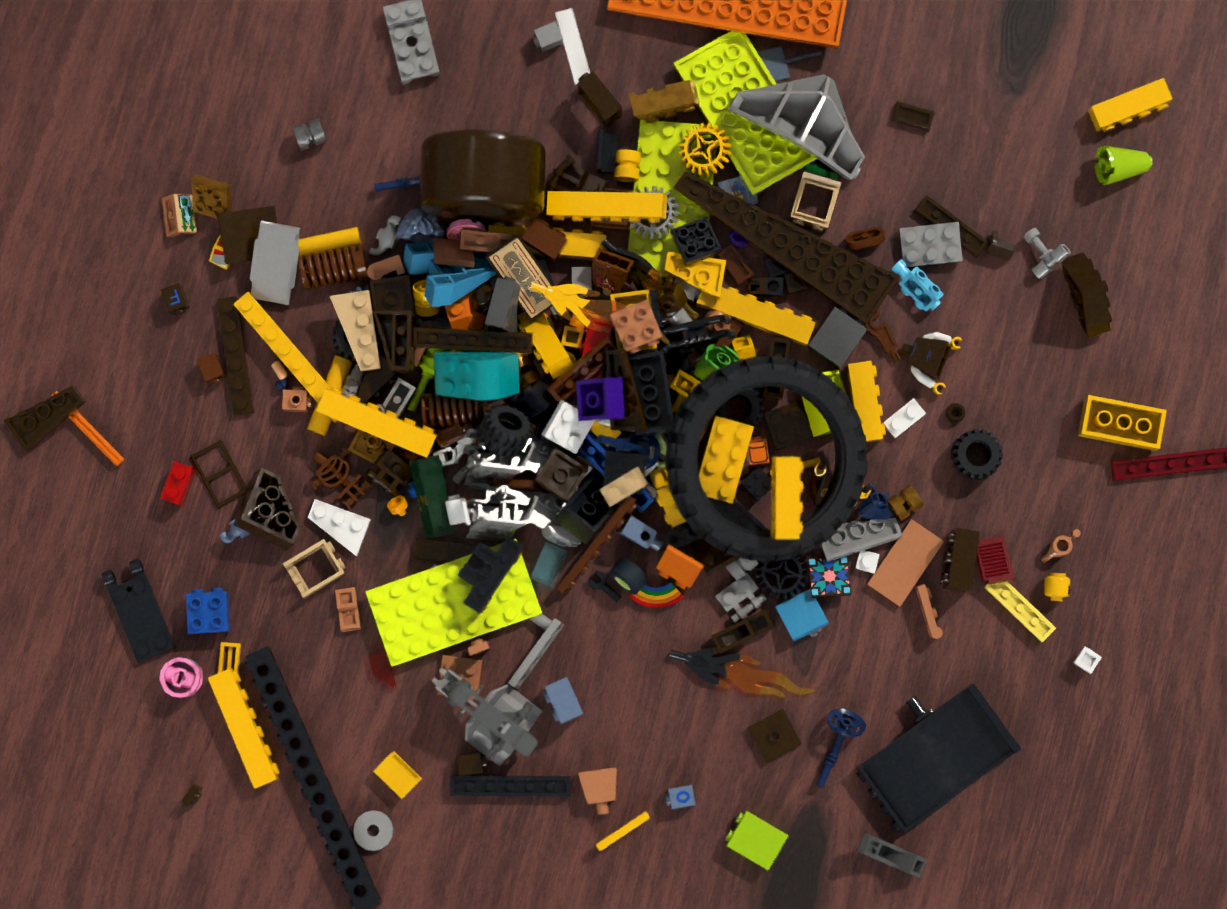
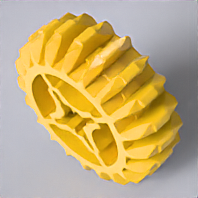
M700 123V129L693 125L694 131L691 133L690 130H687L686 133L689 136L681 137L685 143H679V147L684 149L679 151V155L684 156L681 158V162L686 163L685 168H691L693 174L697 170L699 176H702L704 171L707 176H710V170L717 174L718 170L716 168L719 166L721 169H724L721 163L723 161L728 163L729 160L725 156H731L732 154L726 150L732 147L730 143H726L730 138L724 136L726 133L724 130L719 131L718 125H715L713 129L711 123H708L706 128L703 123ZM702 135H712L718 138V140L705 141ZM697 140V147L690 153L692 143ZM702 143L707 146L708 156L703 152ZM720 146V152L714 160L713 153ZM703 157L708 161V164H698L692 159Z

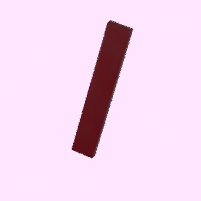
M1227 447L1111 461L1113 481L1227 468Z

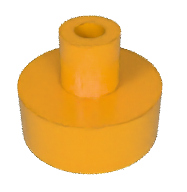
M399 495L392 498L388 502L387 507L391 514L404 516L407 513L405 509L408 507V502L404 496Z

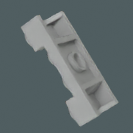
M408 0L384 6L383 9L402 84H407L413 79L425 76H440L422 0ZM411 37L417 39V44L414 47H409L406 44L407 40Z

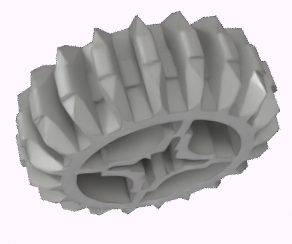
M652 186V191L649 192L648 187H644L645 193H663L664 190L660 187L659 191L656 192V186ZM670 191L665 193L669 208L666 216H668L667 220L655 227L656 223L649 222V227L641 222H633L630 227L631 229L637 227L636 234L643 231L642 237L645 238L647 233H650V239H653L654 234L657 233V237L660 239V232L663 231L665 235H668L669 233L666 228L674 229L671 222L678 223V219L673 216H679L680 213L675 210L679 208V205L677 203L672 204L676 198L673 196L668 199Z

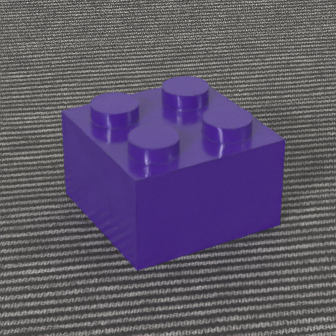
M622 378L576 381L579 421L624 418Z

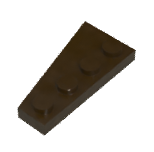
M71 386L3 421L23 449L30 451L86 401L77 388Z

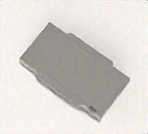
M266 221L260 222L258 239L254 243L250 281H252L251 295L254 299L285 305L290 304L292 289L295 287L300 247L298 246L299 227Z

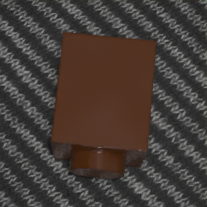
M215 352L197 359L206 383L214 385L222 382V378L226 377L220 359Z

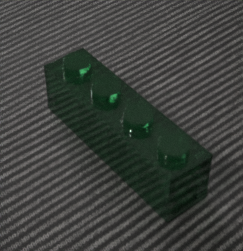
M439 455L409 461L425 538H436L455 533V524H449L445 505V501L448 500L447 483L443 477V465Z

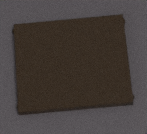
M274 206L217 213L225 265L252 261L254 243L258 239L260 222L277 223Z

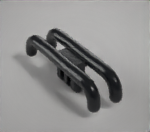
M721 314L663 328L660 330L662 338L658 340H662L670 334L686 331L684 339L669 342L660 351H663L665 355L670 350L724 337L734 339L736 332L733 329H723L708 333L706 328L708 325L722 322L728 325L731 323V317L727 314Z

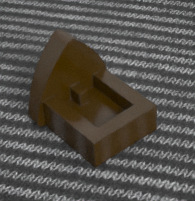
M992 231L987 254L1010 261L1015 252L1016 244L999 240L998 232Z

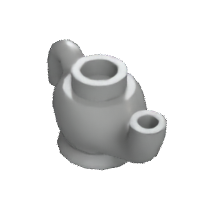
M396 215L389 217L386 228H380L376 235V239L379 240V247L377 249L371 248L369 251L370 255L378 256L389 248L393 250L396 247L400 238L396 235L395 226L401 223L402 218Z

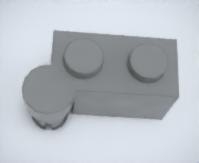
M398 378L384 403L377 404L379 406L378 410L385 413L386 410L398 414L397 418H400L417 388Z

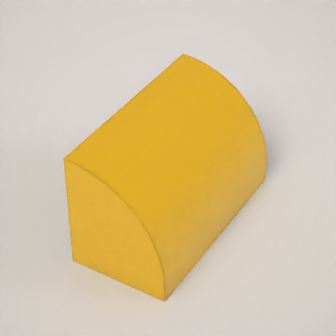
M395 751L390 753L374 770L401 799L422 780Z

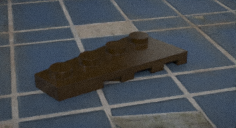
M605 350L607 378H622L624 418L610 419L611 430H647L626 350Z

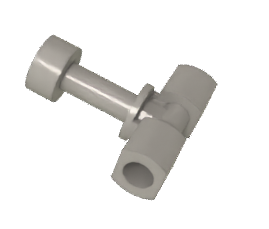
M1033 228L1023 238L1028 244L1033 243L1041 253L1039 257L1041 262L1032 271L1039 279H1043L1052 271L1051 267L1056 262H1062L1071 252L1065 244H1060L1055 250H1047L1039 239L1040 232L1037 228Z

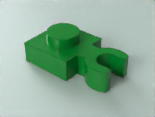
M816 163L807 164L804 171L835 181L838 178V174L827 172L825 169H822L821 165Z

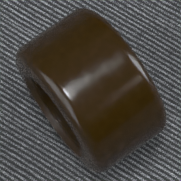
M454 130L433 134L426 138L421 146L420 207L431 216L453 221L470 219L474 223L476 221L481 223H512L534 219L541 215L544 210L545 147L535 138L504 131Z

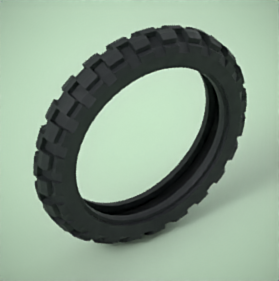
M773 356L753 357L732 362L707 375L703 381L697 384L689 392L674 416L672 427L668 433L665 455V470L667 471L671 496H673L677 509L683 519L686 520L692 530L709 544L727 554L738 558L764 562L780 561L800 554L803 555L836 534L839 527L846 523L853 512L852 510L856 502L860 499L868 465L866 459V450L868 448L866 435L863 433L861 419L845 392L831 378L810 365L797 360ZM765 386L781 387L803 396L818 409L831 431L835 447L833 477L821 502L811 513L800 520L803 530L802 534L799 535V539H774L771 537V530H751L730 522L714 508L702 488L698 474L697 455L703 430L711 416L723 403L743 391Z

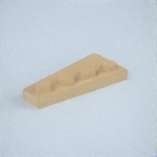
M365 290L330 296L361 372L381 369L370 291Z

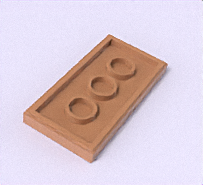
M911 519L902 532V538L896 540L867 585L900 607L944 541Z

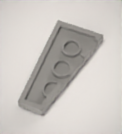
M896 517L888 518L887 520L851 521L843 523L836 531V534L826 542L821 543V547L827 562L900 539L902 538V533Z

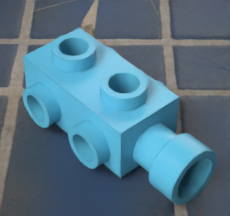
M901 259L890 270L902 279L899 283L902 293L907 296L910 295L915 300L914 303L918 309H924L925 311L931 309L933 311L941 303L939 299L944 294L922 270L916 266L910 271L906 267L907 264Z

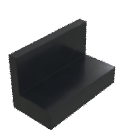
M599 130L597 173L614 174V169L617 167L615 159L619 144V134L603 133V130Z

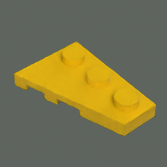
M668 251L665 273L720 300L726 260L705 258L685 266L680 253Z

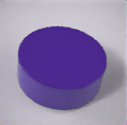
M733 230L731 231L729 239L735 247H744L748 243L747 240Z

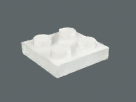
M561 400L542 435L576 454L595 420L579 421L578 409Z

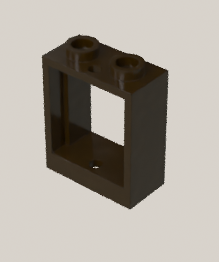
M593 71L589 74L586 72L578 79V93L606 127H609L622 117V106Z

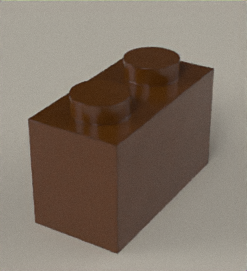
M533 219L521 239L529 247L556 262L568 243V240L565 238L566 235L557 229L553 231L549 228L550 225L542 219H539V221Z

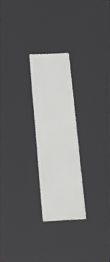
M571 8L556 12L555 14L563 37L575 84L579 82L578 79L586 72L589 74L590 71Z

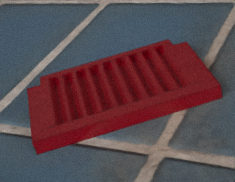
M1004 535L979 540L976 558L982 582L988 581L989 585L1015 580Z

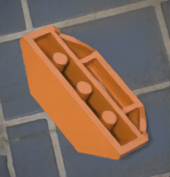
M475 289L451 305H444L452 329L481 330L483 328L487 315L478 313L474 308L472 294Z

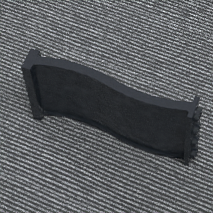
M971 683L885 748L856 767L858 770L856 775L862 783L865 781L870 786L868 789L869 793L874 799L878 797L881 801L880 808L886 816L890 814L894 819L891 823L895 829L905 834L991 769L1020 751L1021 747L975 684Z

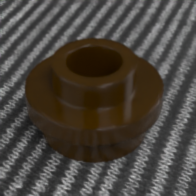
M958 403L950 404L945 411L946 418L952 423L962 421L965 417L964 407ZM952 410L958 411L957 417L952 415Z

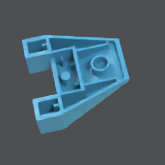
M432 243L405 245L403 265L410 275L422 273L430 275L427 276L424 296L432 307L451 305L497 274L486 259L489 253L474 252V268L434 264Z

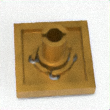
M195 175L192 178L193 212L217 218V213L232 212L231 184Z
M358 429L348 450L374 464L384 450L385 445L382 444H386V448L390 451H393L396 445Z

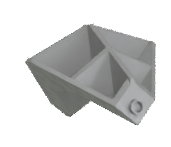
M826 75L737 92L727 109L808 152L847 180L856 178L861 170L859 166L865 156L851 133L835 81Z

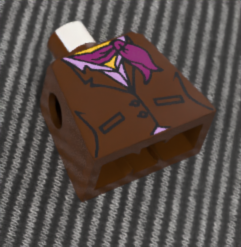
M599 248L592 260L593 284L601 287L602 293L609 296L614 292L619 293L626 282L634 260Z

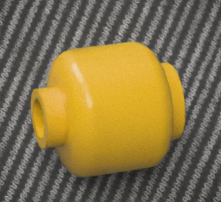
M1050 573V576L1045 577L1044 594L1051 597V601H1063V597L1070 595V578L1066 577V573Z

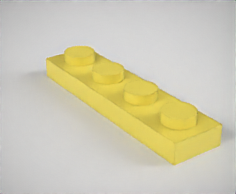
M1002 582L991 585L987 583L984 586L1041 643L1056 629L1010 583Z

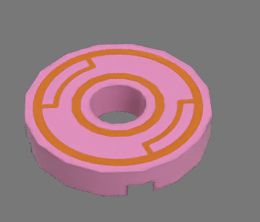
M459 219L452 222L450 227L447 228V238L460 240L461 229L486 232V228L479 221L474 223L470 219Z

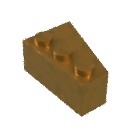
M691 80L665 85V88L655 91L653 88L647 89V93L642 95H635V92L629 93L634 116L641 120H647V123L656 122L658 118L663 116L666 118L676 116V112H690L695 110L696 106H700L696 85Z

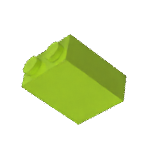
M747 810L744 814L740 812L735 821L737 823L735 830H730L725 838L728 841L726 846L769 870L788 835Z

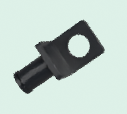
M917 696L906 702L916 716L915 724L933 712L932 709L926 710Z

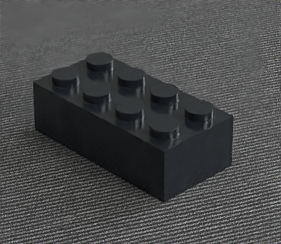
M663 351L628 356L647 430L635 431L636 438L668 434L674 417Z

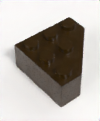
M1083 252L1067 257L1061 262L1065 282H1068L1071 291L1070 296L1074 307L1077 308L1082 329L1088 338L1111 331L1110 322H1112V317L1108 311L1110 302L1106 296V292H1108L1106 281L1101 280L1098 269H1094L1092 260L1087 259Z
M261 467L253 474L233 525L287 550L295 544L301 526L293 514V507L288 495H285L280 476Z

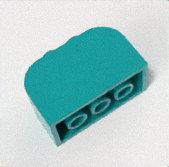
M454 349L435 352V394L473 400H494L518 394V354Z

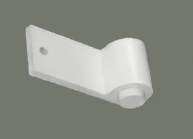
M459 494L448 496L445 505L449 524L454 525L464 522L467 525L471 524L469 514L473 513V509H467L465 498H460Z

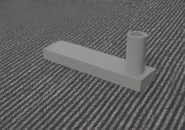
M543 614L529 618L544 629L545 632L508 682L514 688L519 690L564 627V624L556 618L552 621Z

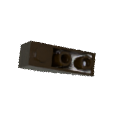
M382 355L379 356L381 369L365 372L357 396L363 404L367 405L371 400H377L384 393L382 390L387 385L392 386L398 380L397 376L399 374H395L390 370L388 361Z

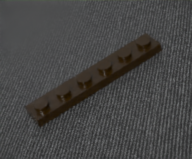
M237 296L217 299L234 416L254 413L240 312L233 305L238 300Z
M413 327V347L532 353L533 333Z

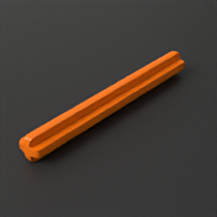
M77 410L68 417L114 465L119 466L124 461V458Z

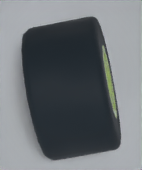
M621 558L610 571L612 579L631 594L636 595L648 581L644 571L626 558Z

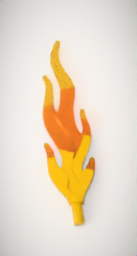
M532 282L530 287L531 290L543 294L562 317L569 321L572 320V316L566 310L568 309L580 323L594 331L609 333L610 330L608 328L597 325L593 321L613 326L609 315L627 308L625 305L613 300H586L579 298L577 294L598 297L600 293L577 284L548 286L547 288ZM661 333L662 338L660 340L668 345L670 343L669 340Z

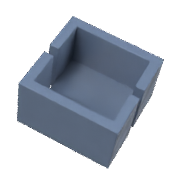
M568 677L545 687L546 691L543 694L547 703L552 702L554 710H551L555 721L560 720L562 724L584 714Z

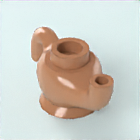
M1075 529L1068 536L1060 535L1051 542L1048 552L1041 557V562L1045 563L1052 558L1069 554L1073 547L1072 540L1081 535L1080 530Z

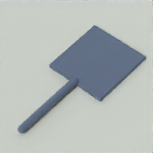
M782 46L757 52L775 82L790 78L787 63L822 54L821 51L785 60Z

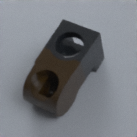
M748 278L747 294L784 298V278Z

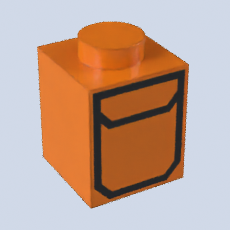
M761 436L751 437L747 450L749 467L769 464L766 439H761Z

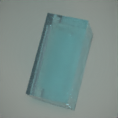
M545 542L530 579L553 588L568 552Z

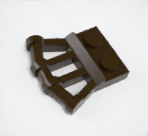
M568 154L565 157L566 159L557 168L553 169V175L546 183L547 192L544 205L547 206L548 191H554L555 189L557 191L572 192L557 185L560 177L577 185L574 192H603L607 181L584 171ZM572 164L582 176L579 180L564 173V171Z

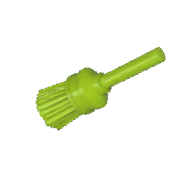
M428 348L426 355L422 356L423 359L419 366L423 370L421 373L423 376L408 406V410L415 412L429 380L434 377V353L446 349Z

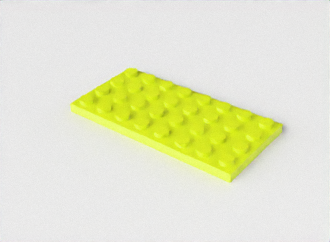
M730 31L673 63L682 81L691 80L695 83L700 102L698 107L707 122L712 124V129L715 125H718L719 131L724 130L726 132L724 136L730 138L726 142L732 145L730 149H726L732 153L729 158L752 195L817 159L777 134L727 110L737 92L776 84L745 33Z
M640 119L637 151L641 153L640 165L637 166L640 169L639 181L634 182L633 193H637L638 190L645 193L644 187H648L650 192L652 191V186H656V192L662 187L664 189L663 194L670 191L668 199L673 196L676 198L672 204L677 203L679 205V208L675 210L680 213L679 216H673L678 219V223L671 222L674 228L707 217L710 221L709 213L674 189L675 184L685 171L693 174L691 168L686 169V163L681 162V158L684 156H680L679 151L684 149L679 147V143H685L681 137H688L689 135L686 131L690 130L692 133L694 131L693 125L700 129V124L665 121L647 123V120ZM702 135L705 141L717 140L715 136ZM697 140L692 143L690 153L697 147ZM702 143L703 152L708 156L707 146ZM715 150L714 153H713V159H714V160H715V156H716V150ZM703 157L692 159L698 164H708V161ZM698 170L693 174L713 185V170H710V176H707L705 171L702 176H699ZM641 219V223L649 227L648 219ZM660 219V223H656L655 227L662 225L666 220ZM630 227L628 251L643 257L653 266L648 272L652 277L666 278L669 275L665 273L668 251L679 253L670 233L671 230L666 228L669 233L668 235H665L663 231L660 232V239L657 237V233L654 234L653 239H650V233H647V236L643 238V231L636 234L637 227L633 229Z
M502 544L490 548L497 552ZM472 554L365 591L391 667L542 614L522 554H520L481 614H478L463 603L474 586L458 576V573L464 564L468 562Z

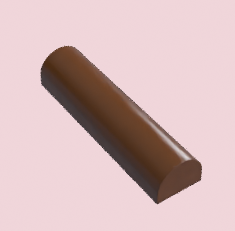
M605 336L546 388L547 391L558 403L561 400L565 401L577 390L576 381L590 379L606 364L605 350H618V348L609 337Z

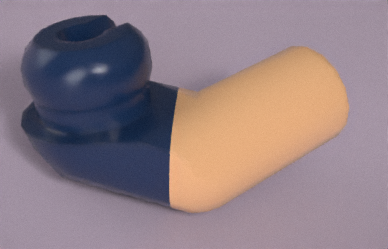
M276 361L272 364V368L280 380L275 383L278 391H283L289 386L288 376L281 362Z

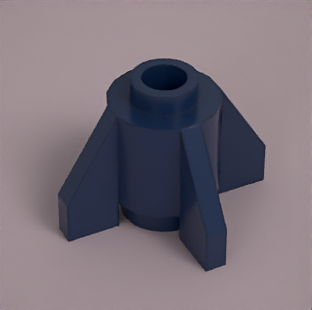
M872 482L864 486L862 492L868 493L871 490V493L858 506L860 516L866 519L887 520L894 514L890 508H885L887 505L886 498L891 496L889 492L885 495L881 492L874 493L877 489Z

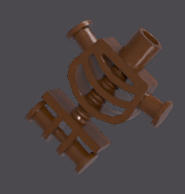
M341 447L342 451L340 454L336 455L334 453L330 458L319 451L312 458L320 466L315 472L318 477L312 481L310 479V484L315 490L322 483L327 488H335L342 484L345 489L337 498L341 500L348 493L350 496L345 501L342 500V502L351 509L350 506L355 501H359L358 495L361 493L364 496V492L372 486L363 479L362 484L358 487L356 484L363 478L360 474L351 482L348 481L347 478L351 468L345 459L348 454L351 455L352 453L346 448ZM340 460V465L338 469H336L335 467L337 466V463ZM344 464H345V466H346V472H345V474L343 475V474H341V472H342L343 467H344ZM329 473L331 474V476L323 478V476H326ZM334 479L338 480V482H336V483H334V484H328V483H327V482L332 481V480H334ZM353 487L357 489L354 494L350 492Z

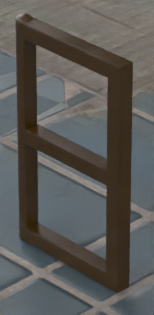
M222 440L190 455L218 509L246 494L248 488ZM220 446L230 466L206 478L196 458ZM233 470L243 490L219 503L209 482Z

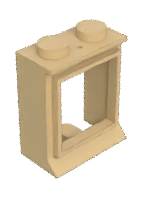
M803 172L789 220L793 221V224L797 226H811V229L817 232L827 231L842 182ZM805 183L834 191L826 219L797 211Z
M323 539L283 563L304 599L345 575L343 570L346 567L341 558H335L333 553L336 550L330 541L326 543ZM322 548L336 573L309 589L295 564Z

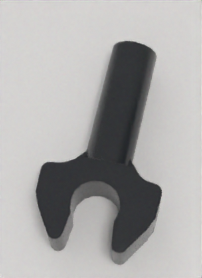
M596 571L595 573L601 578V582L596 584L593 580L588 579L590 587L593 590L602 589L617 603L621 596L607 584V575L604 572Z

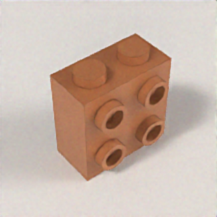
M648 299L609 315L622 349L626 350V352L629 351V354L640 351V346L647 344L650 347L658 344V339L662 338Z

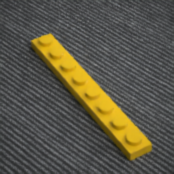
M247 292L233 305L319 404L325 389H331V387L254 297ZM331 418L334 423L338 422V420Z

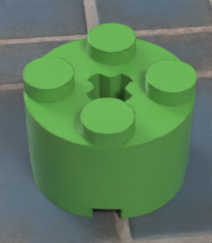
M711 344L697 361L694 375L703 381L707 375L715 370L738 361V355L725 345L719 347L715 346L716 344Z

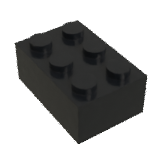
M595 474L576 492L555 519L557 523L586 545L616 512L624 500L622 499L610 507L600 491L603 488L604 481Z

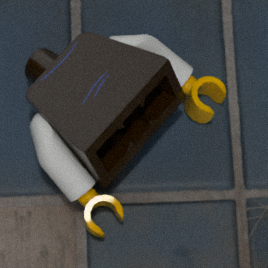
M934 332L926 334L922 338L917 337L913 346L905 343L902 346L901 355L909 357L907 363L911 366L913 375L919 382L932 388L935 394H942L937 391L938 385L946 388L944 383H936L935 380L939 381L950 350L961 348L954 344L955 340L958 342L962 341L960 337L952 339L949 335Z

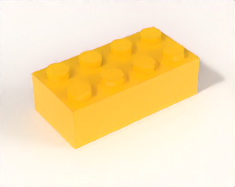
M1088 395L1084 397L1077 436L1156 451L1161 446L1167 410Z
M713 416L698 470L700 482L707 497L733 504L754 426Z

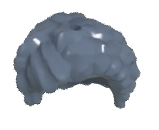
M415 208L404 216L396 235L399 238L408 239L412 243H432L433 237H444L445 229L440 223L439 218L427 214L421 208Z

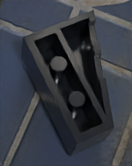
M545 373L532 385L529 384L525 387L521 394H515L508 404L503 403L502 405L516 408L518 411L523 412L524 416L528 417L529 421L545 411L555 400L546 389L554 382L553 378L548 373Z

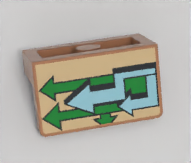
M171 194L162 198L167 237H174L182 233H197L195 212H193V196L190 194Z

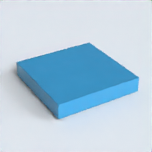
M810 589L775 606L793 642L829 624L816 598H811Z

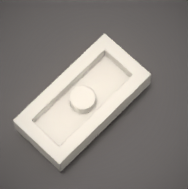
M913 398L883 423L891 435L896 438L926 413Z

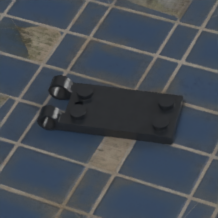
M137 558L129 562L135 579L118 585L111 569L101 573L108 588L137 663H140L176 647L143 564ZM129 586L132 587V591H131V592H128V591H127V588H128Z

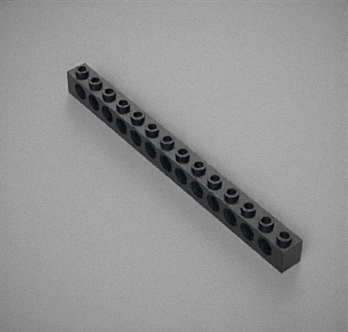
M267 646L245 656L247 659L245 661L246 668L255 677L253 684L256 690H260L263 695L261 702L264 708H268L270 711L269 720L273 727H277L279 732L277 734L278 741L287 750L285 753L286 759L295 768L293 775L296 781H300L303 789H301V793L305 801L309 800L310 814L313 819L317 818L319 826H317L318 832L327 841L325 847L329 856L333 855L335 863H333L337 874L341 873L344 880L341 881L345 892H349L352 898L349 900L352 909H371L380 905L382 900L271 648ZM262 665H266L269 669L266 676H262L259 673V668ZM270 683H274L277 687L274 694H269L267 691V686ZM278 701L283 702L285 705V709L281 713L275 710V704ZM287 719L293 723L290 731H286L283 728V722ZM293 738H298L301 741V746L298 749H294L291 746ZM306 756L309 759L307 767L300 766V757ZM310 774L315 775L317 778V783L314 786L309 785L307 782V777ZM317 793H322L325 796L323 804H318L315 801ZM329 811L333 814L331 822H326L323 819L324 812ZM333 830L341 832V839L339 841L332 839L331 833ZM341 848H346L349 851L348 859L340 857L339 851ZM349 867L357 869L358 874L356 877L352 878L348 875L347 870ZM362 885L365 887L366 893L364 896L356 894V886Z

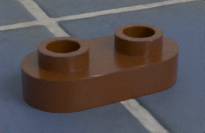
M872 227L849 233L846 236V246L855 251L870 246H878L885 240L884 230L879 227Z

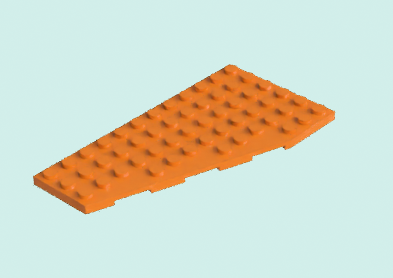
M609 0L608 10L838 49L847 0Z

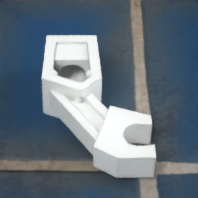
M465 437L457 441L456 447H448L434 452L433 456L436 467L457 464L464 454L463 449L465 446L475 444L476 439ZM453 452L452 459L448 460L447 453Z

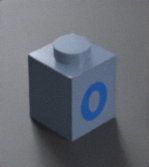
M692 784L669 788V793L665 794L667 806L671 805L672 809L696 805Z

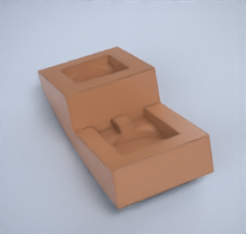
M355 587L335 590L341 632L361 629Z

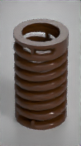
M362 244L350 247L352 261L347 247L343 248V256L341 249L335 250L336 259L334 251L329 250V262L325 251L320 253L321 261L317 252L314 253V267L311 254H306V256L299 255V266L304 289L320 288L321 284L326 287L328 284L335 285L336 282L342 284L343 281L349 283L351 280L360 281L368 279Z
M422 393L421 397L423 426L425 425L430 428H437L439 425L442 428L446 427V425L451 427L458 423L466 425L470 422L480 425L488 410V400H481L480 404V400L465 399L464 404V398H457L456 402V397H450L449 406L448 396H442L441 404V395L435 394L434 410L433 394Z

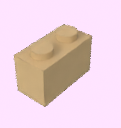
M636 467L604 486L600 491L611 507L646 486L648 482L639 467Z

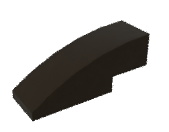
M765 609L712 635V638L721 654L776 625L768 609Z

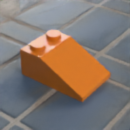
M669 545L656 569L659 570L658 575L665 579L671 577L676 580L675 585L685 590L686 587L691 588L704 565Z

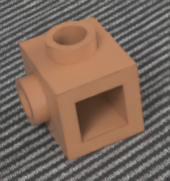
M292 387V390H283L282 410L286 412H308V407H312V396L309 395L307 390H304V387Z

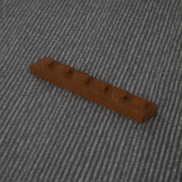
M634 494L628 496L557 587L558 590L562 593L567 589L569 591L572 590L577 583L575 578L587 571L589 568L587 563L590 559L595 560L601 553V550H599L603 543L607 545L612 539L613 535L611 532L615 527L619 529L626 521L623 519L626 513L631 514L637 507L635 502L638 497Z

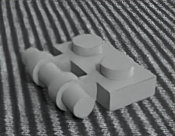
M748 573L715 596L726 612L734 608L736 613L731 616L734 623L740 619L744 620L748 613L755 608H760L761 604L767 600L763 594L757 598L753 595V592L759 588ZM748 597L751 602L741 608L738 603Z

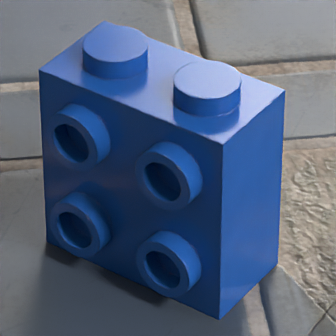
M211 588V592L203 593V589L191 590V594H186L188 634L231 632L229 592L223 591V588Z

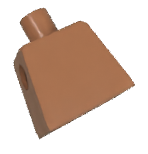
M616 767L578 772L587 804L596 803L597 815L609 813L608 801H615Z

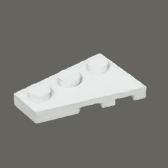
M314 499L308 515L311 521L355 556H358L371 519Z

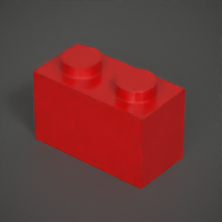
M174 461L160 498L183 507L196 469Z

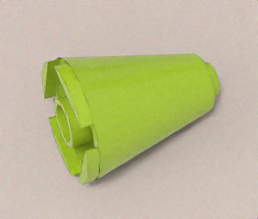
M1100 146L1095 157H1099L1098 163H1095L1096 176L1100 183H1104L1103 185H1109L1148 172L1152 167V158L1147 152Z

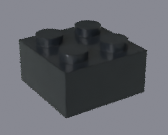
M758 466L741 482V485L758 502L771 489L772 479Z

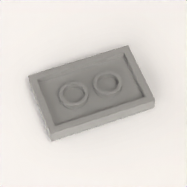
M959 222L900 228L902 258L907 264L906 267L963 261Z

